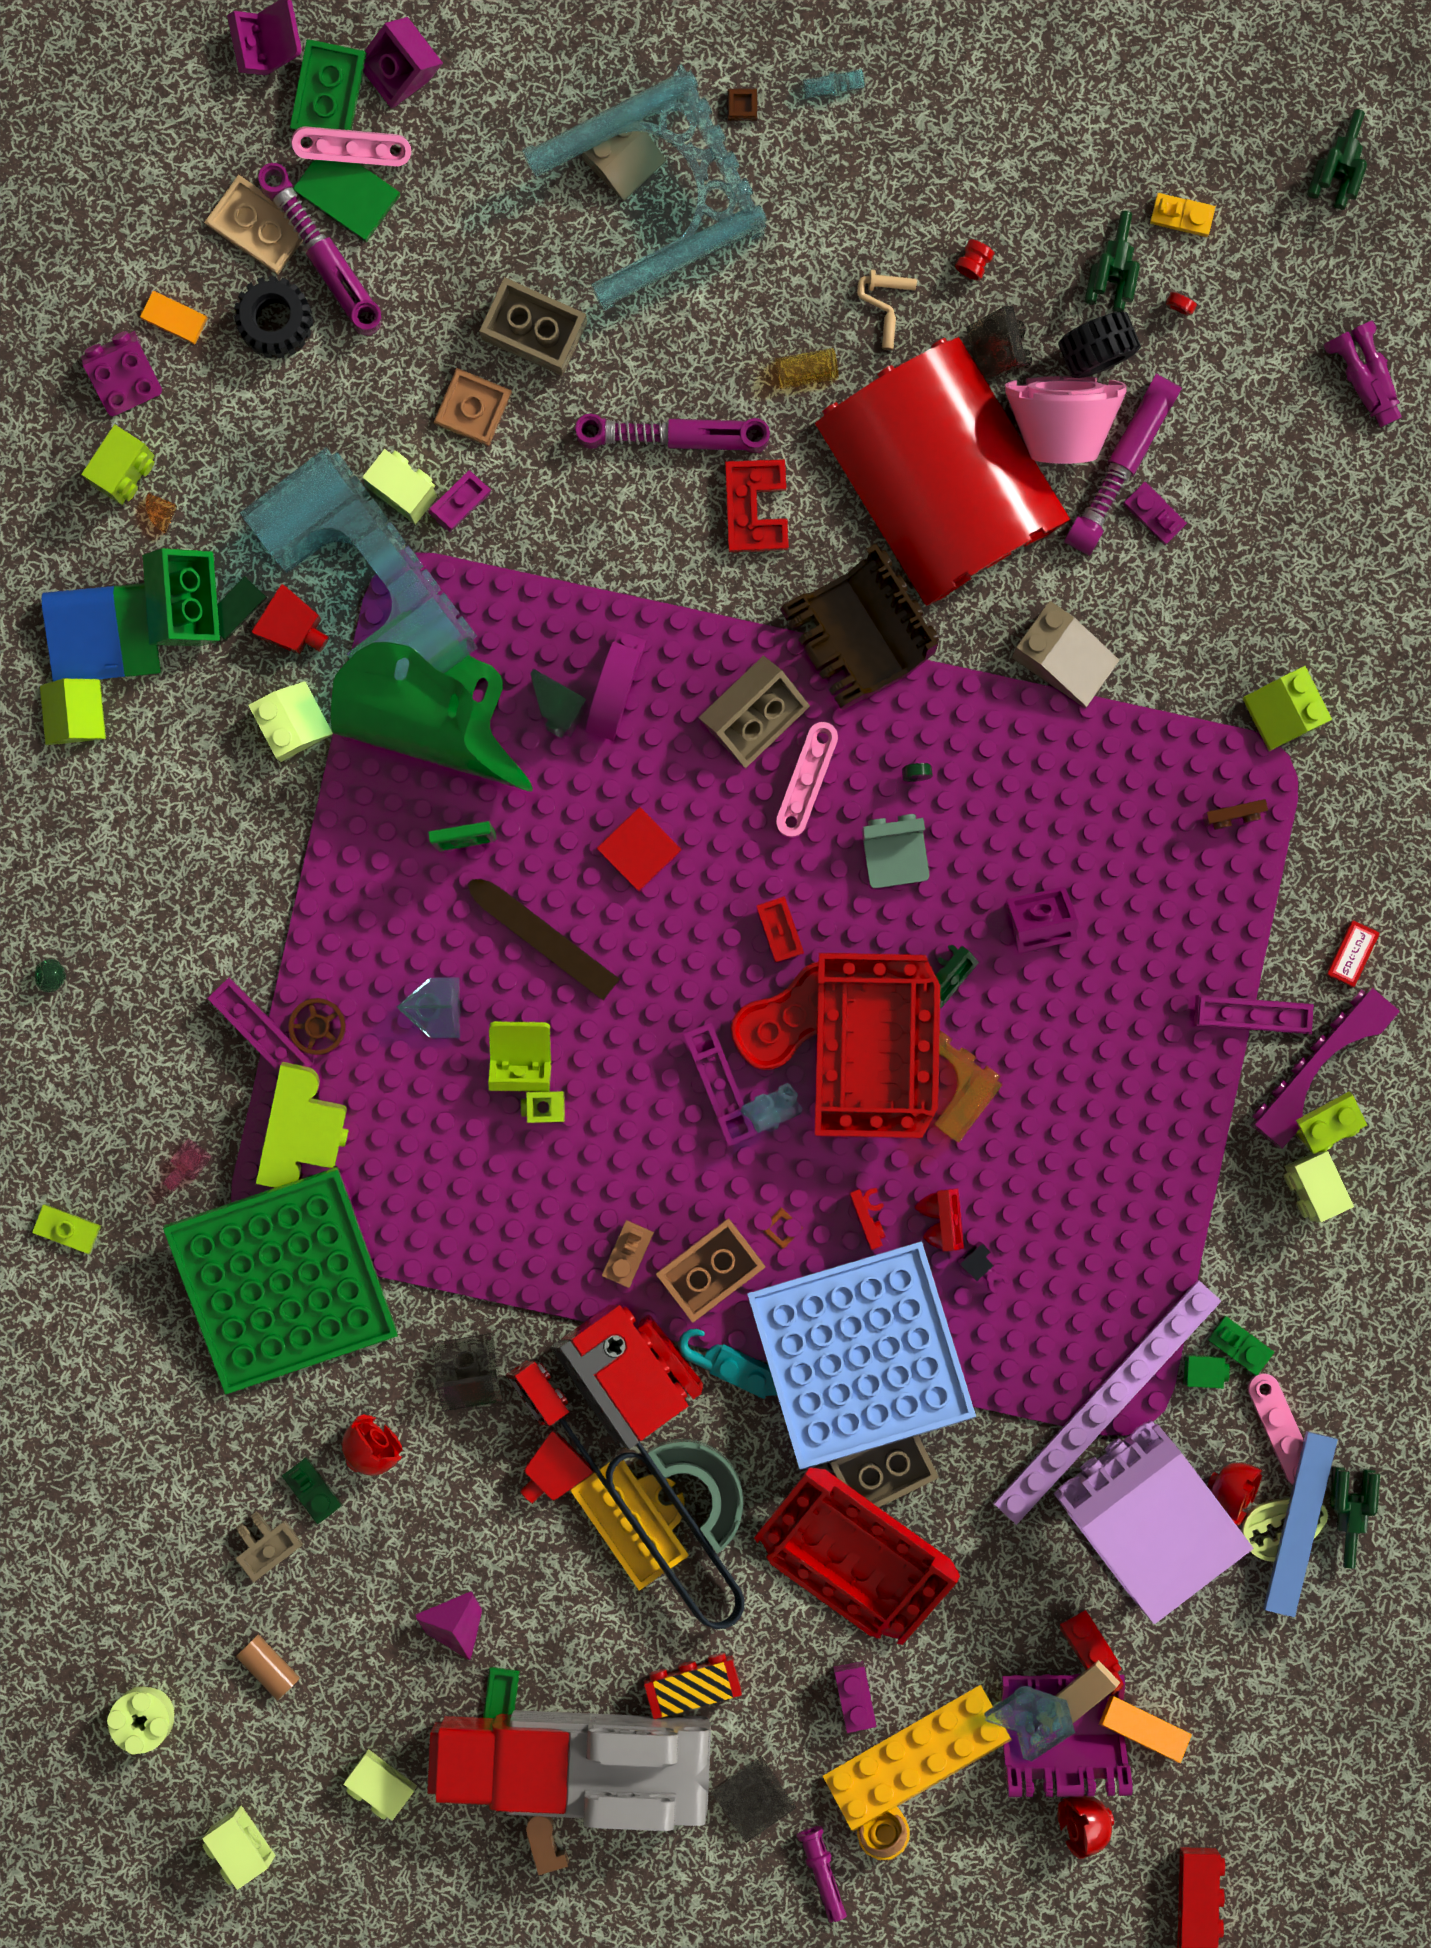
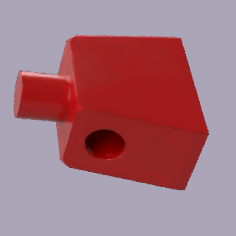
M281 584L252 630V633L257 638L299 655L306 644L321 652L329 640V636L316 629L322 620L320 616L283 584Z
M553 1429L525 1467L524 1472L531 1480L520 1492L531 1504L544 1492L554 1501L589 1477L594 1470Z

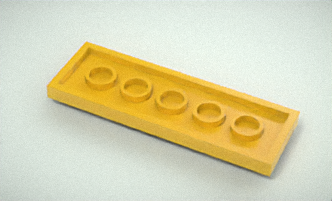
M979 1685L823 1775V1778L849 1827L854 1832L861 1828V1826L870 1823L1005 1745L1012 1739L984 1689Z

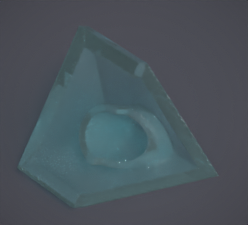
M459 977L428 978L397 1006L429 1038H460Z

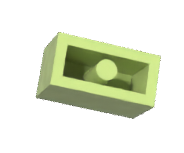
M369 1749L343 1784L347 1787L346 1791L350 1796L358 1801L364 1799L372 1805L371 1810L374 1814L384 1820L388 1817L392 1821L417 1786Z

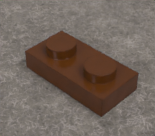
M1266 799L1209 811L1202 816L1205 826L1213 825L1214 830L1232 826V820L1242 818L1243 823L1261 820L1260 814L1267 812L1268 807Z

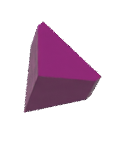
M472 1591L415 1614L417 1621L428 1636L471 1660L482 1614V1608Z

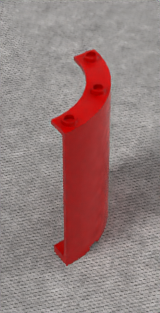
M959 337L950 341L942 338L930 347V350L894 368L893 365L884 368L877 374L878 379L839 405L835 402L822 411L824 416L815 422V425L925 606L945 598L972 579L971 576L985 567L988 569L1007 558L1015 549L1022 545L1026 547L1052 534L1071 520L1035 460L1031 459L1027 447Z

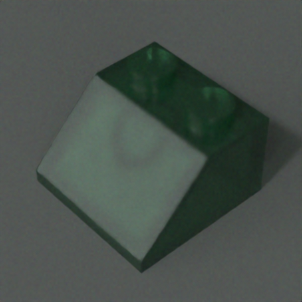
M533 669L530 674L541 716L545 723L544 726L547 727L546 730L559 738H562L563 735L571 737L588 708L587 700Z

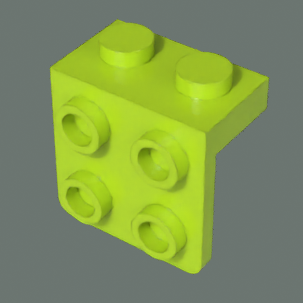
M491 1022L489 1024V1091L550 1092V1025L546 1022Z
M1347 1092L1297 1119L1296 1122L1299 1130L1295 1135L1315 1154L1329 1150L1334 1143L1343 1138L1355 1136L1359 1133L1360 1129L1367 1126V1123L1353 1094Z

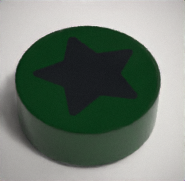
M915 763L904 766L902 768L903 781L917 782L931 779L933 777L932 766L928 763Z

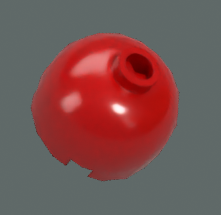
M363 1414L358 1416L344 1433L341 1443L343 1455L347 1466L352 1471L369 1476L381 1475L389 1471L401 1460L402 1456H399V1453L403 1450L397 1436L386 1425H384L383 1432L373 1423L376 1419L375 1417Z
M1234 1462L1226 1465L1219 1474L1213 1472L1207 1485L1237 1526L1247 1516L1248 1513L1242 1510L1248 1507L1250 1501L1253 1504L1262 1480L1261 1469L1243 1462Z
M1084 1794L1082 1797H1067L1063 1799L1064 1801L1059 1802L1057 1812L1061 1831L1067 1826L1070 1840L1065 1841L1072 1854L1082 1859L1101 1852L1108 1845L1112 1836L1114 1817L1111 1810L1106 1808L1100 1800L1094 1796H1087V1794Z

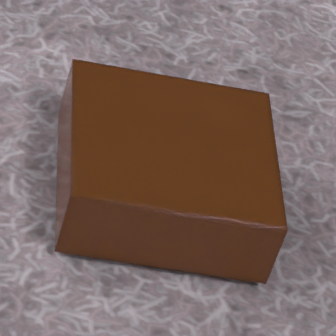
M728 89V121H757V89Z

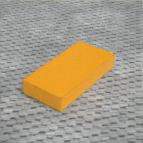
M152 291L140 316L142 320L194 345L208 320L206 315L155 291Z

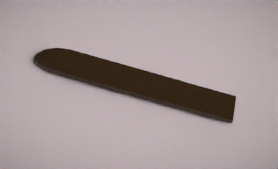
M472 879L469 882L470 894L485 911L603 1001L620 980L617 976L497 885L483 879Z

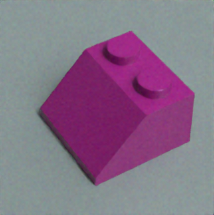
M405 17L387 22L382 26L364 50L367 54L363 73L392 109L428 83L442 66L443 62L410 19Z

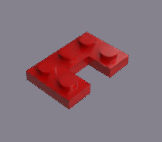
M785 459L726 461L729 553L788 550V519L758 520L757 492L786 491Z

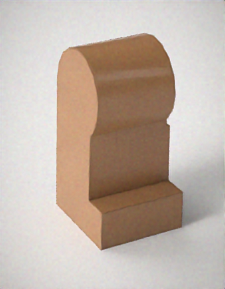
M530 1816L526 1827L538 1875L568 1867L569 1864L566 1849L557 1851L552 1834L554 1828L552 1817Z

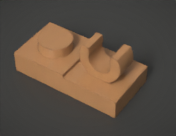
M626 1220L602 1276L630 1288L654 1232Z

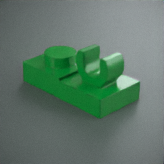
M1225 1315L1207 1338L1209 1342L1255 1376H1258L1275 1353Z

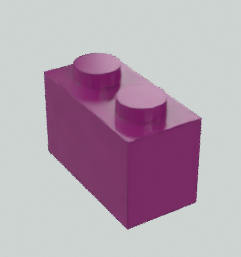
M863 1661L833 1667L847 1733L877 1727Z

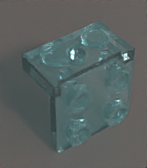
M1028 1686L1016 1689L1012 1695L1003 1701L995 1703L991 1709L984 1713L987 1722L1017 1732L1023 1759L1029 1761L1038 1758L1075 1733L1067 1700Z

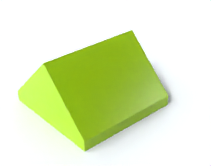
M63 678L40 685L45 745L106 739L99 679Z

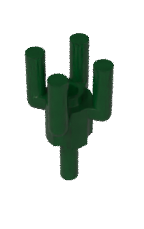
M1354 109L1345 137H1336L1327 158L1318 160L1307 192L1308 197L1317 199L1321 188H1329L1334 177L1342 180L1334 203L1335 208L1344 210L1348 199L1355 200L1357 198L1367 168L1366 160L1360 159L1363 146L1357 140L1365 115L1363 110Z
M1121 211L1115 241L1108 240L1105 243L1104 253L1101 254L1099 263H1095L1091 267L1084 300L1087 304H1096L1098 294H1105L1107 281L1117 283L1113 311L1124 312L1126 302H1133L1140 264L1137 261H1132L1134 247L1127 242L1132 219L1130 211Z
M1333 1466L1330 1506L1338 1513L1337 1530L1346 1532L1343 1567L1355 1569L1358 1534L1367 1533L1368 1516H1375L1378 1512L1380 1474L1375 1473L1373 1469H1363L1361 1494L1348 1493L1350 1471H1346L1345 1467Z

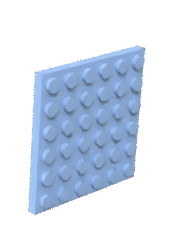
M922 1241L747 1293L800 1470L976 1418Z

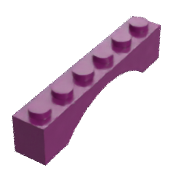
M1368 988L1365 992L1360 989L1352 997L1349 1003L1353 1006L1346 1014L1340 1012L1330 1023L1333 1029L1326 1037L1320 1035L1310 1047L1313 1050L1311 1055L1307 1059L1302 1057L1292 1067L1291 1071L1294 1075L1287 1083L1282 1080L1272 1091L1271 1094L1275 1097L1268 1105L1262 1103L1252 1114L1255 1120L1251 1126L1278 1149H1283L1299 1130L1296 1120L1303 1117V1107L1307 1091L1321 1066L1335 1052L1349 1043L1364 1037L1381 1034L1400 1012L1374 988Z

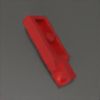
M1085 1610L1060 1624L1061 1632L1085 1670L1099 1660L1120 1682L1111 1694L1113 1695L1123 1689L1124 1683L1117 1673L1121 1671L1119 1661L1088 1612Z

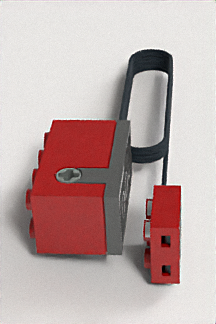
M608 1305L561 1338V1340L554 1343L550 1348L617 1447L631 1449L636 1445L642 1455L635 1452H626L616 1456L607 1468L605 1479L563 1418V1416L569 1413L565 1406L568 1404V1400L559 1388L555 1390L550 1385L548 1380L551 1376L542 1363L537 1364L534 1361H524L505 1375L539 1425L551 1426L556 1421H560L693 1615L706 1626L714 1629H726L735 1625L742 1616L745 1608L742 1591L640 1443L644 1438L686 1409L689 1405L685 1398L688 1396L678 1382L674 1384L667 1375L670 1369L661 1357L656 1358L650 1348L653 1347V1344L644 1332L639 1333L633 1325L636 1319L626 1306L622 1308L620 1305ZM635 1457L641 1459L647 1465L731 1588L735 1596V1606L732 1614L727 1619L712 1623L703 1616L616 1491L613 1484V1472L622 1460Z

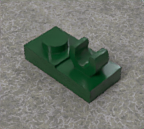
M949 945L948 949L953 953V957L948 961L941 957L938 958V962L944 967L935 975L940 984V1008L945 1005L979 963L972 953L963 946L957 949L954 945Z
M307 1457L282 1475L317 1525L343 1506Z

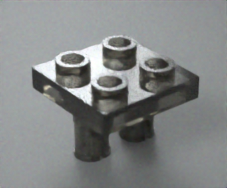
M1004 306L966 327L974 362L987 383L1018 368H1029L1032 364V357H1025L1031 355L1028 349H1023L1021 341L1025 335V329L1018 328L1023 327L1024 324L1022 321L1016 320L1013 306Z

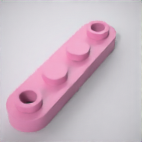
M300 127L293 133L291 138L294 152L304 159L402 166L408 162L411 156L409 142L403 136L397 134ZM303 137L311 138V144L308 147L301 145ZM397 144L400 146V152L395 155L391 154V146Z
M816 723L808 732L776 820L777 829L786 837L799 836L804 831L838 740L837 731L830 723ZM820 733L828 736V741L824 744L817 741V735ZM789 817H793L797 821V825L793 828H789L785 823Z
M1259 1373L1250 1379L1248 1393L1285 1477L1293 1485L1304 1440L1277 1380L1269 1374ZM1266 1383L1269 1385V1392L1262 1395L1259 1388L1262 1384Z

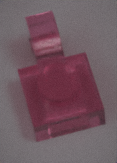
M188 1138L169 1161L176 1168L162 1184L171 1191H175L186 1176L195 1180L213 1156L192 1139Z

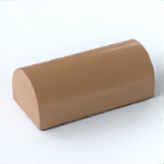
M259 1634L235 1656L277 1701L300 1679Z

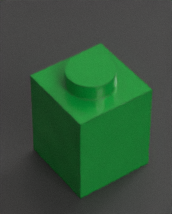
M1185 1354L1183 1385L1187 1387L1224 1389V1382L1229 1381L1230 1367L1229 1364L1225 1363V1358L1221 1356Z

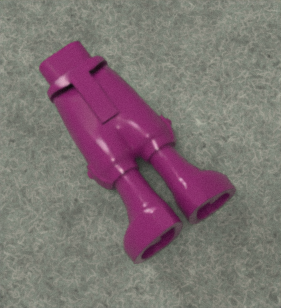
M1372 320L1354 328L1350 333L1348 331L1323 344V347L1328 354L1338 353L1348 365L1346 369L1347 380L1352 383L1362 403L1371 413L1369 415L1376 417L1381 428L1402 418L1397 407L1400 401L1397 399L1393 381L1387 368L1388 360L1383 354L1376 352L1373 336L1376 333L1377 326ZM1353 340L1359 344L1365 356V364H1363L1362 360L1360 361Z

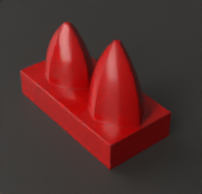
M958 1188L939 1190L921 1199L914 1208L925 1216L940 1219V1223L930 1227L923 1238L930 1245L943 1249V1252L964 1249Z

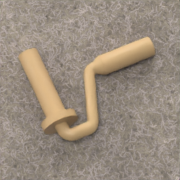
M870 270L869 276L860 278L857 294L860 299L887 312L884 317L882 349L893 350L896 325L894 309L890 305L865 294V284L868 283V290L870 291L874 290V286L915 291L917 279L876 275V270Z

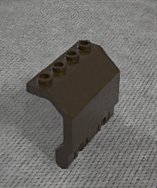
M876 543L865 549L863 560L848 573L811 593H805L792 599L780 608L781 613L786 621H789L788 624L793 630L811 620L815 623L816 627L802 634L798 640L804 646V650L816 670H821L819 674L822 679L830 678L842 670L845 672L847 677L836 682L829 689L832 696H835L834 699L841 710L867 699L907 677L934 655L938 646L939 637L935 629L931 625H926L922 618L923 611L916 600L912 601L906 592L908 588L904 579L900 575H895L891 568L892 561L885 550L880 551Z

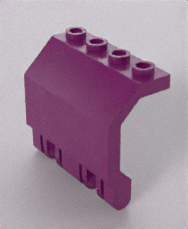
M1081 1674L1002 1676L1001 1721L1012 1739L1002 1746L1008 1797H1022V1780H1024L1025 1797H1033L1034 1783L1032 1779L1044 1780L1043 1790L1045 1797H1053L1052 1779H1054L1056 1797L1084 1796V1779L1087 1796H1095L1096 1782L1094 1779H1105L1107 1796H1115L1114 1778H1116L1118 1796H1132V1776L1127 1759L1125 1737L1099 1725L1110 1696L1124 1701V1675H1119L1124 1683L1123 1689L1113 1695L1111 1693L1108 1694L1057 1737L1038 1719L1035 1713Z

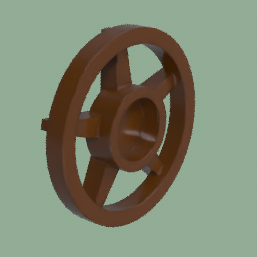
M321 998L306 1000L299 1004L290 1016V1037L300 1050L308 1054L323 1055L333 1051L339 1046L345 1035V1018L341 1010L328 1000ZM313 1004H326L333 1008L335 1012L324 1017L317 1014ZM309 1005L311 1016L305 1023L294 1024L297 1014ZM339 1016L341 1029L336 1039L329 1032V1023ZM294 1028L303 1029L310 1036L308 1048L301 1045L297 1040ZM327 1037L334 1042L328 1048L312 1050L317 1039Z

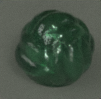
M45 959L36 966L35 982L37 987L44 992L50 993L58 990L64 984V980H66L67 975L64 967L55 959Z

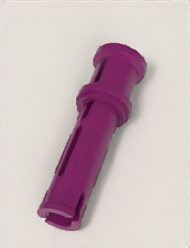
M815 1826L799 1832L796 1836L798 1841L802 1842L807 1857L805 1864L808 1868L812 1869L828 1922L832 1923L833 1920L838 1922L846 1918L847 1914L829 1863L832 1856L830 1851L826 1850L822 1838L823 1828Z

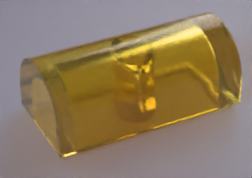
M834 348L775 358L780 389L839 378Z

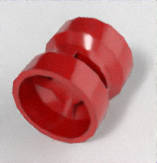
M970 239L965 246L964 256L958 259L955 268L966 277L980 281L985 273V265L992 261L995 252L984 243Z

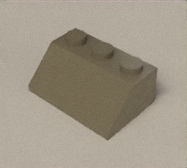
M763 655L698 718L744 768H747L810 705L785 673Z

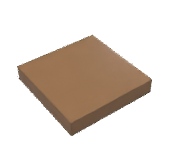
M456 368L434 424L489 447L510 399L512 390Z

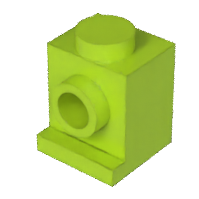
M563 1091L526 1092L527 1099H521V1116L527 1117V1123L565 1122ZM542 1101L547 1102L549 1105V1110L546 1113L538 1111V1104Z

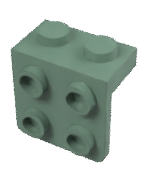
M916 814L898 816V822L886 823V818L869 820L868 826L862 828L869 883L872 888L876 889L928 880L929 868L923 835L925 831L923 818L916 819Z

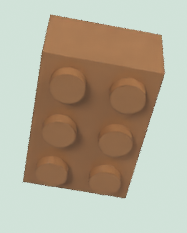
M728 1217L656 1272V1275L693 1323L766 1266Z

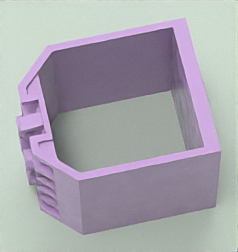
M1149 1420L1137 1427L1123 1441L1118 1438L1111 1442L1105 1448L1107 1453L1098 1460L1096 1457H1092L1080 1467L1082 1472L1058 1488L1059 1490L1053 1494L1132 1600L1151 1622L1156 1624L1254 1548L1181 1451L1158 1424H1154L1152 1420Z

